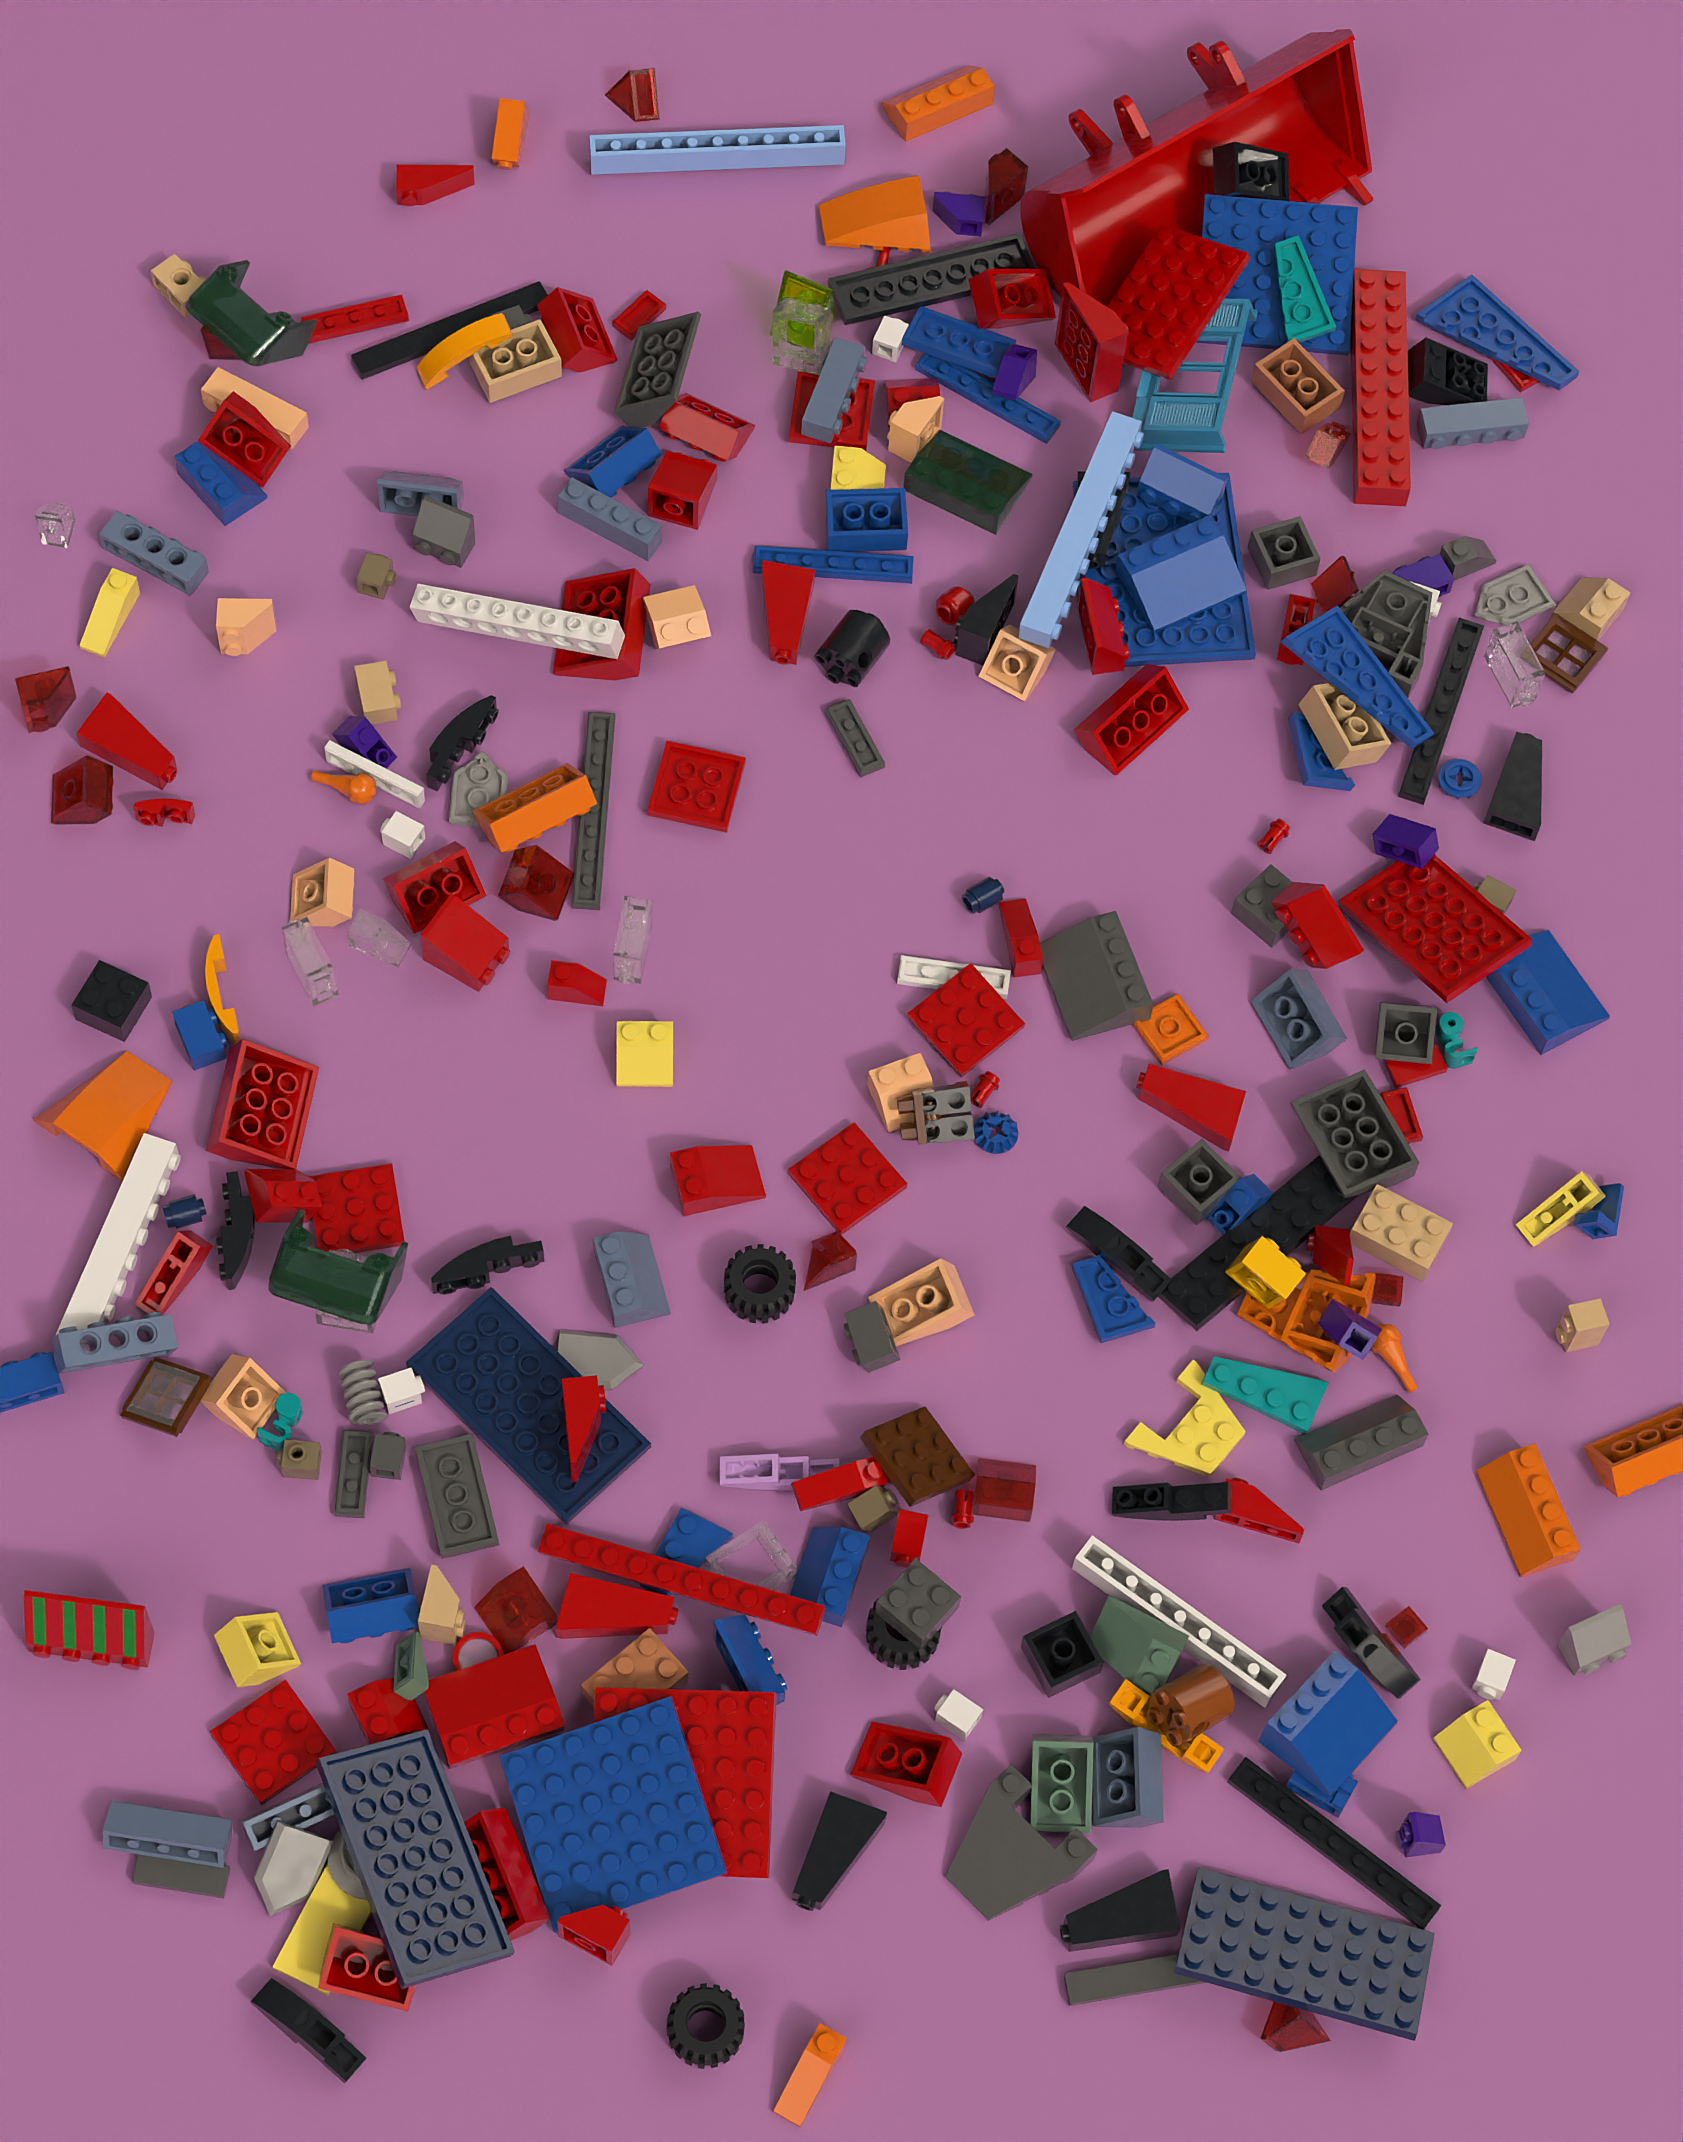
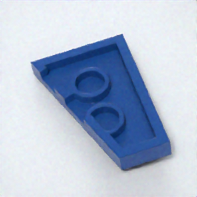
M1292 713L1288 718V723L1303 785L1351 791L1355 786L1352 778H1347L1342 769L1334 770L1304 714Z
M1100 1255L1073 1263V1272L1101 1344L1155 1328L1156 1323L1154 1320L1147 1316L1140 1308V1303L1134 1296L1131 1297L1122 1286L1121 1280Z
M681 1508L655 1555L699 1568L704 1562L711 1559L719 1548L727 1544L734 1537V1534ZM640 1584L641 1587L651 1592L668 1596L672 1594L671 1592Z

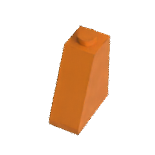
M499 99L492 161L500 169L512 170L513 167L520 166L529 119V111L525 101Z

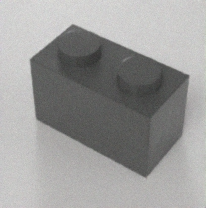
M877 1301L844 1313L847 1323L844 1324V1329L849 1340L853 1339L856 1349L852 1350L858 1366L862 1365L868 1372H872L901 1360L884 1308Z

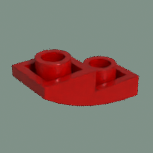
M149 799L135 802L133 806L136 820L147 826L157 825L162 827L166 818L179 824L183 822L192 824L195 818L193 802L185 800Z

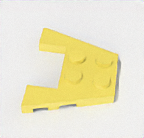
M1192 1360L1177 1378L1176 1382L1199 1399L1166 1440L1140 1422L1125 1440L1124 1445L1133 1450L1136 1448L1147 1452L1149 1456L1174 1462L1176 1466L1210 1478L1243 1438L1246 1431L1219 1393L1201 1385L1205 1373L1198 1363Z

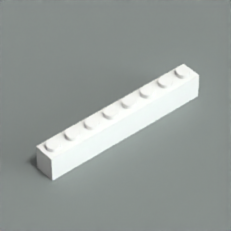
M146 1133L143 1134L56 1335L60 1329L76 1326L77 1330L87 1329V1325L104 1321L106 1324V1322H111L116 1309L114 1303L117 1296L121 1297L126 1288L127 1281L125 1278L128 1271H133L138 1257L136 1252L139 1246H143L147 1240L150 1220L154 1221L157 1217L159 1199L161 1195L165 1196L169 1189V1176L172 1170L176 1171L179 1166L181 1155L178 1153L176 1143ZM81 1340V1348L86 1352H92L91 1344L88 1341Z
M1093 1535L1075 1557L1072 1567L1074 1571L1106 1594L1189 1635L1184 1647L1185 1651L1203 1664L1213 1666L1228 1682L1264 1708L1267 1707L1281 1688L1287 1676L1285 1673Z

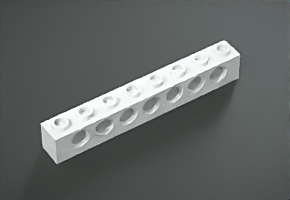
M417 584L410 604V609L415 618L421 623L618 659L625 638V634L617 620L423 584Z

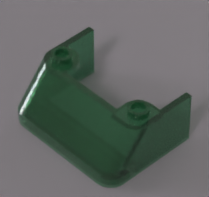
M248 260L218 266L189 296L185 306L186 310L241 360L252 366H262L303 356L317 325V321L314 319L296 323L290 314L283 311L268 313L240 288L250 265Z
M299 1209L283 1235L269 1277V1292L276 1297L359 1324L369 1325L375 1323L402 1280L408 1243L402 1242L394 1257L384 1253H376L370 1255L364 1263L311 1247L313 1236L308 1230L303 1228L305 1210Z

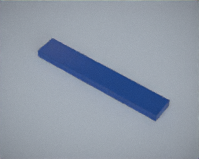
M926 353L915 366L916 371L930 379L936 378L939 384L1045 444L1050 441L1061 425L1060 420L1019 397L1016 400H1008L999 395L992 394L994 383L968 368Z
M755 546L753 573L762 574V562L765 560L814 569L815 577L912 584L914 556Z

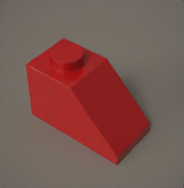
M551 960L547 983L548 1000L603 1007L607 979L581 964Z
M899 1509L890 1561L903 1568H907L915 1559L920 1561L929 1515Z

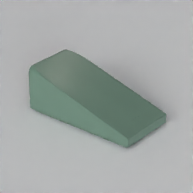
M418 1631L413 1632L396 1644L393 1692L407 1700H413L429 1688L428 1673Z

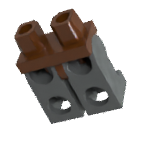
M967 1081L955 1082L956 1084L911 1089V1094L898 1097V1113H914V1122L900 1123L901 1139L908 1141L917 1140L919 1145L975 1139L970 1089Z

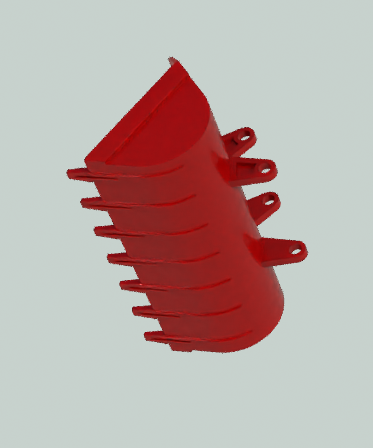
M1351 29L1308 33L1240 71L1229 47L1223 41H1218L1211 45L1209 51L1204 45L1197 42L1187 48V56L1191 65L1209 90L1146 125L1135 103L1128 95L1124 94L1116 98L1113 105L1123 138L1115 143L1109 139L1082 109H1077L1070 113L1068 116L1069 124L1090 154V157L1026 192L1020 204L1021 224L1028 247L1039 269H1046L1048 282L1061 297L1063 283L1069 282L1100 303L1108 306L1162 224L1202 237L1205 194L1214 195L1213 148L1235 141L1288 153L1289 196L1292 202L1320 204L1321 201L1343 188L1363 205L1372 202V195L1360 181L1362 177L1372 172V163L1353 42L1355 37Z

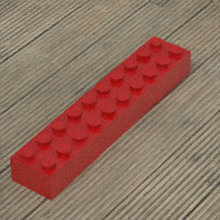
M1354 269L1351 316L1354 504L1406 506L1411 490L1406 271Z

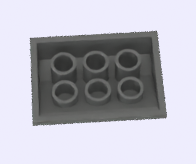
M699 311L638 327L614 413L628 426L643 428L653 425L677 401L701 318Z
M1116 911L1090 917L1040 943L1043 955L1042 966L1072 1041L1132 1025L1139 1020L1142 1022L1151 1019L1153 1001Z
M1365 1069L1290 1103L1344 1198L1371 1192L1377 1184L1388 1188L1415 1175L1419 1161Z

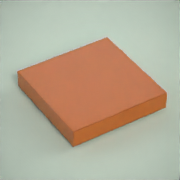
M1179 993L1153 1006L1150 1020L1142 1022L1139 1020L1133 1024L1161 1066L1207 1041L1209 1037Z

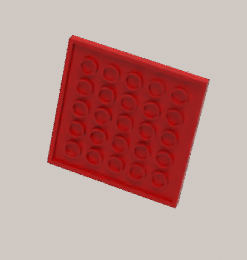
M595 1687L594 1723L667 1697H673L728 1871L727 1874L719 1877L769 1878L776 1693Z

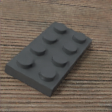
M473 1433L416 1446V1453L441 1559L499 1546Z

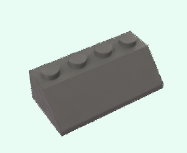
M1395 1395L1297 1437L1294 1441L1320 1490H1323L1422 1447L1429 1434L1417 1411L1399 1395Z

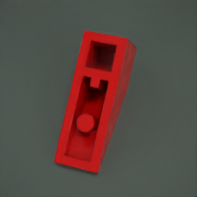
M397 165V205H425L475 185L474 165Z
M1294 594L1289 595L1277 654L1278 661H1283L1288 665L1297 664L1303 666L1304 661L1282 644L1281 641L1312 621L1316 599Z
M1026 898L999 902L998 905L1013 977L1041 974L1043 955L1039 936Z
M1315 1226L1314 1233L1308 1234L1306 1247L1307 1251H1311L1312 1262L1343 1285L1350 1286L1354 1256L1349 1229Z
M191 1230L177 1231L137 1298L135 1305L148 1314L161 1312L162 1316L200 1270L213 1245Z
M870 1457L791 1483L800 1511L857 1498L874 1486L884 1487L890 1481L876 1459Z
M1226 1478L1225 1482H1229L1232 1485L1231 1514L1215 1515L1214 1520L1300 1543L1304 1533V1528L1258 1488L1249 1485L1246 1480Z

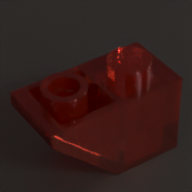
M1332 421L1331 424H1324L1316 430L1304 458L1328 469L1335 463L1351 433L1345 431L1346 427L1340 423Z

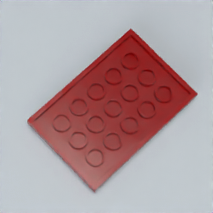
M1162 224L1107 306L1117 313L1121 321L1126 322L1129 329L1123 359L1124 364L1171 380L1249 262L1248 252Z
M1435 854L1422 869L1396 861L1338 900L1340 909L1446 1003L1532 946V938Z

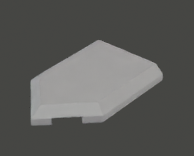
M1527 564L1485 583L1474 617L1512 627L1555 607L1556 603L1530 565Z
M483 750L474 756L471 762L464 767L461 766L453 773L449 823L455 826L480 827L472 811L507 793L508 775L501 768L499 769Z
M560 1330L558 1352L583 1377L597 1375L598 1385H604V1390H613L632 1373L637 1372L644 1366L618 1335Z
M277 1821L253 1877L270 1917L310 1897L333 1845V1839Z

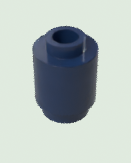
M987 877L966 889V893L962 895V901L971 914L976 912L982 913L1003 900L1004 888L998 879L994 880L991 877Z
M195 1194L168 1201V1205L162 1206L168 1228L176 1227L178 1229L203 1222L202 1216L207 1215L203 1199H197Z

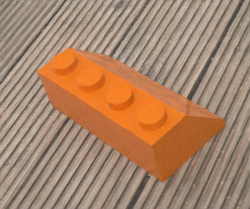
M968 65L881 102V106L905 142L993 105L995 85L982 67Z
M565 763L473 810L472 813L492 846L503 853L517 849L519 844L526 840L539 838L543 831L551 827L556 828L564 825L567 819L575 815H583L589 812L590 807L598 803L586 775L569 763Z
M1683 1404L1584 1446L1585 1452L1605 1488L1616 1497L1627 1496L1639 1488L1656 1484L1665 1477L1683 1472Z
M1536 1443L1509 1451L1476 1471L1520 1577L1573 1561L1581 1548Z

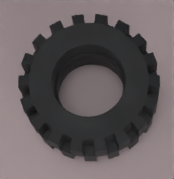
M758 1244L756 1249L749 1245L745 1247L744 1253L739 1250L735 1253V1259L730 1258L728 1267L725 1268L724 1272L725 1301L730 1303V1310L733 1313L739 1311V1318L744 1320L745 1317H749L750 1323H756V1319H761L762 1324L768 1323V1318L772 1317L774 1321L779 1319L780 1312L785 1314L789 1309V1305H792L796 1288L795 1269L793 1270L792 1261L790 1259L786 1260V1254L783 1251L776 1253V1247L771 1245L769 1249H764V1244ZM763 1274L772 1278L776 1286L767 1293L757 1294L749 1291L743 1282L752 1275Z
M876 1600L873 1608H870L866 1626V1641L870 1643L869 1650L871 1653H877V1660L881 1663L884 1660L888 1661L887 1667L894 1668V1665L897 1664L900 1665V1670H906L907 1665H911L912 1669L919 1667L920 1661L925 1664L929 1660L930 1654L934 1655L937 1649L941 1628L919 1650L910 1641L897 1640L888 1633L886 1629L887 1622L875 1612Z
M707 1983L700 1984V1988L696 1989L693 1985L687 1988L685 1994L681 1992L677 1996L675 2003L672 2002L667 2017V2036L669 2037L671 2049L674 2048L675 2055L679 2059L684 2058L686 2064L692 2066V2063L698 2064V2068L704 2069L705 2065H711V2068L718 2067L720 2062L724 2064L728 2062L732 2054L735 2056L738 2052L739 2045L742 2044L744 2037V2012L740 2009L738 1999H733L731 1997L732 1993L729 1990L722 1991L720 1986L716 1984L711 1988L707 1987ZM711 2011L719 2015L723 2020L724 2031L715 2040L708 2042L699 2041L688 2032V2020L697 2012Z

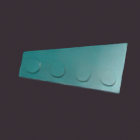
M1299 235L1275 243L1274 253L1286 343L1293 338L1301 343L1335 331L1336 324Z
M1216 1356L1211 1360L1201 1385L1302 1434H1306L1309 1431L1329 1382Z

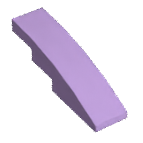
M778 1454L720 1457V1486L793 1491L791 1483L841 1466L840 1459L810 1460L809 1456L780 1458Z

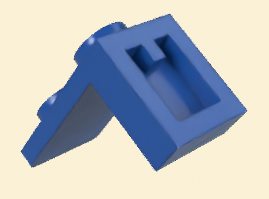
M1621 1183L1599 1186L1606 1197L1595 1205L1594 1210L1575 1215L1574 1226L1592 1239L1617 1236L1624 1186Z

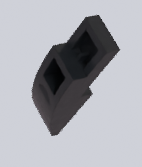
M490 695L466 708L437 736L429 748L430 761L433 764L426 774L428 788L438 792L442 783L446 784L452 772L451 768L454 762L458 763L461 760L464 750L472 753L477 745L483 743L486 736V728L489 723L493 724L499 713L496 697Z
M238 1171L227 1172V1183H222L224 1201L229 1200L230 1209L225 1210L227 1226H220L221 1237H216L218 1254H223L224 1263L219 1264L221 1281H227L228 1290H234L242 1278L252 1251L255 1232V1215L250 1196L242 1197Z
M1084 1206L1066 1225V1228L1096 1256L1100 1255L1107 1265L1113 1266L1151 1302L1172 1281L1166 1273L1152 1262L1154 1258L1088 1207Z
M506 1236L467 1250L452 1259L431 1277L433 1294L447 1295L454 1293L457 1289L467 1287L469 1289L481 1288L485 1284L490 1283L489 1272L505 1273L514 1267H535L540 1262H544L542 1241L513 1246L511 1236Z
M1169 1482L1116 1486L1113 1487L1112 1515L1114 1517L1130 1519L1183 1521L1205 1520L1207 1515L1231 1514L1232 1485L1229 1482L1171 1486Z
M1341 1587L1322 1605L1323 1609L1336 1626L1333 1628L1374 1677L1397 1699L1403 1697L1421 1680L1389 1636L1380 1632L1347 1587Z
M273 1978L250 2001L253 2006L293 2042H299L343 2083H346L366 2060V2057L344 2038L345 2034L311 2005Z

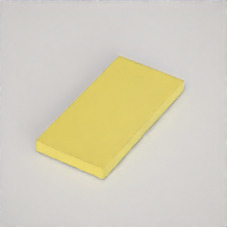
M328 1863L273 1965L274 1970L327 1996L330 1991L319 1989L318 1984L333 1923L362 1931L372 1913L367 1900L355 1898L338 1887L330 1874Z

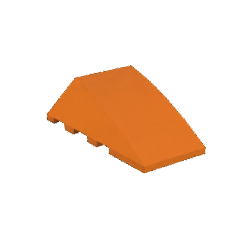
M912 175L869 186L819 204L826 246L860 248L861 245H870L873 249L883 250L884 246L898 247V251L909 252V248L922 249V253H931L927 211L919 175Z
M126 1051L36 1117L34 1122L56 1137L61 1132L98 1157L103 1169L123 1181L144 1133L148 1134L150 1124L154 1116L157 1115L169 1091L172 1080Z
M1311 1269L1310 1272H1305V1276L1284 1301L1270 1309H1267L1249 1292L1246 1293L1237 1313L1239 1318L1335 1373L1349 1361L1352 1353L1340 1347L1320 1327L1318 1322L1332 1299L1367 1319L1376 1274L1351 1275L1350 1286L1343 1285L1329 1273Z

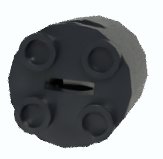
M849 610L815 653L814 658L827 672L825 675L832 683L838 684L842 682L858 687L890 645L891 638L878 617L859 610Z

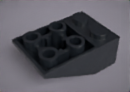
M1427 337L1407 351L1408 394L1410 397L1424 403L1439 405L1487 401V363Z

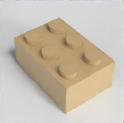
M541 319L511 329L513 336L493 349L486 345L469 356V363L490 403L562 377L561 358Z
M1331 683L1313 685L1298 704L1334 770L1376 763L1391 745L1381 724Z
M1377 1184L1351 1230V1245L1423 1282L1446 1241L1453 1223Z

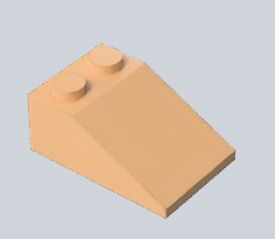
M942 1258L868 1297L870 1303L877 1301L884 1308L896 1346L950 1329L975 1315L955 1266Z

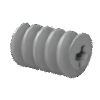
M372 1361L351 1362L340 1369L338 1373L342 1380L341 1387L345 1391L343 1395L345 1401H347L346 1408L350 1412L349 1420L353 1424H375L385 1420L387 1417L386 1413L377 1412L384 1407L383 1402L375 1401L382 1396L381 1392L372 1391L379 1386L377 1380H369L377 1375L375 1370L367 1369L372 1366Z

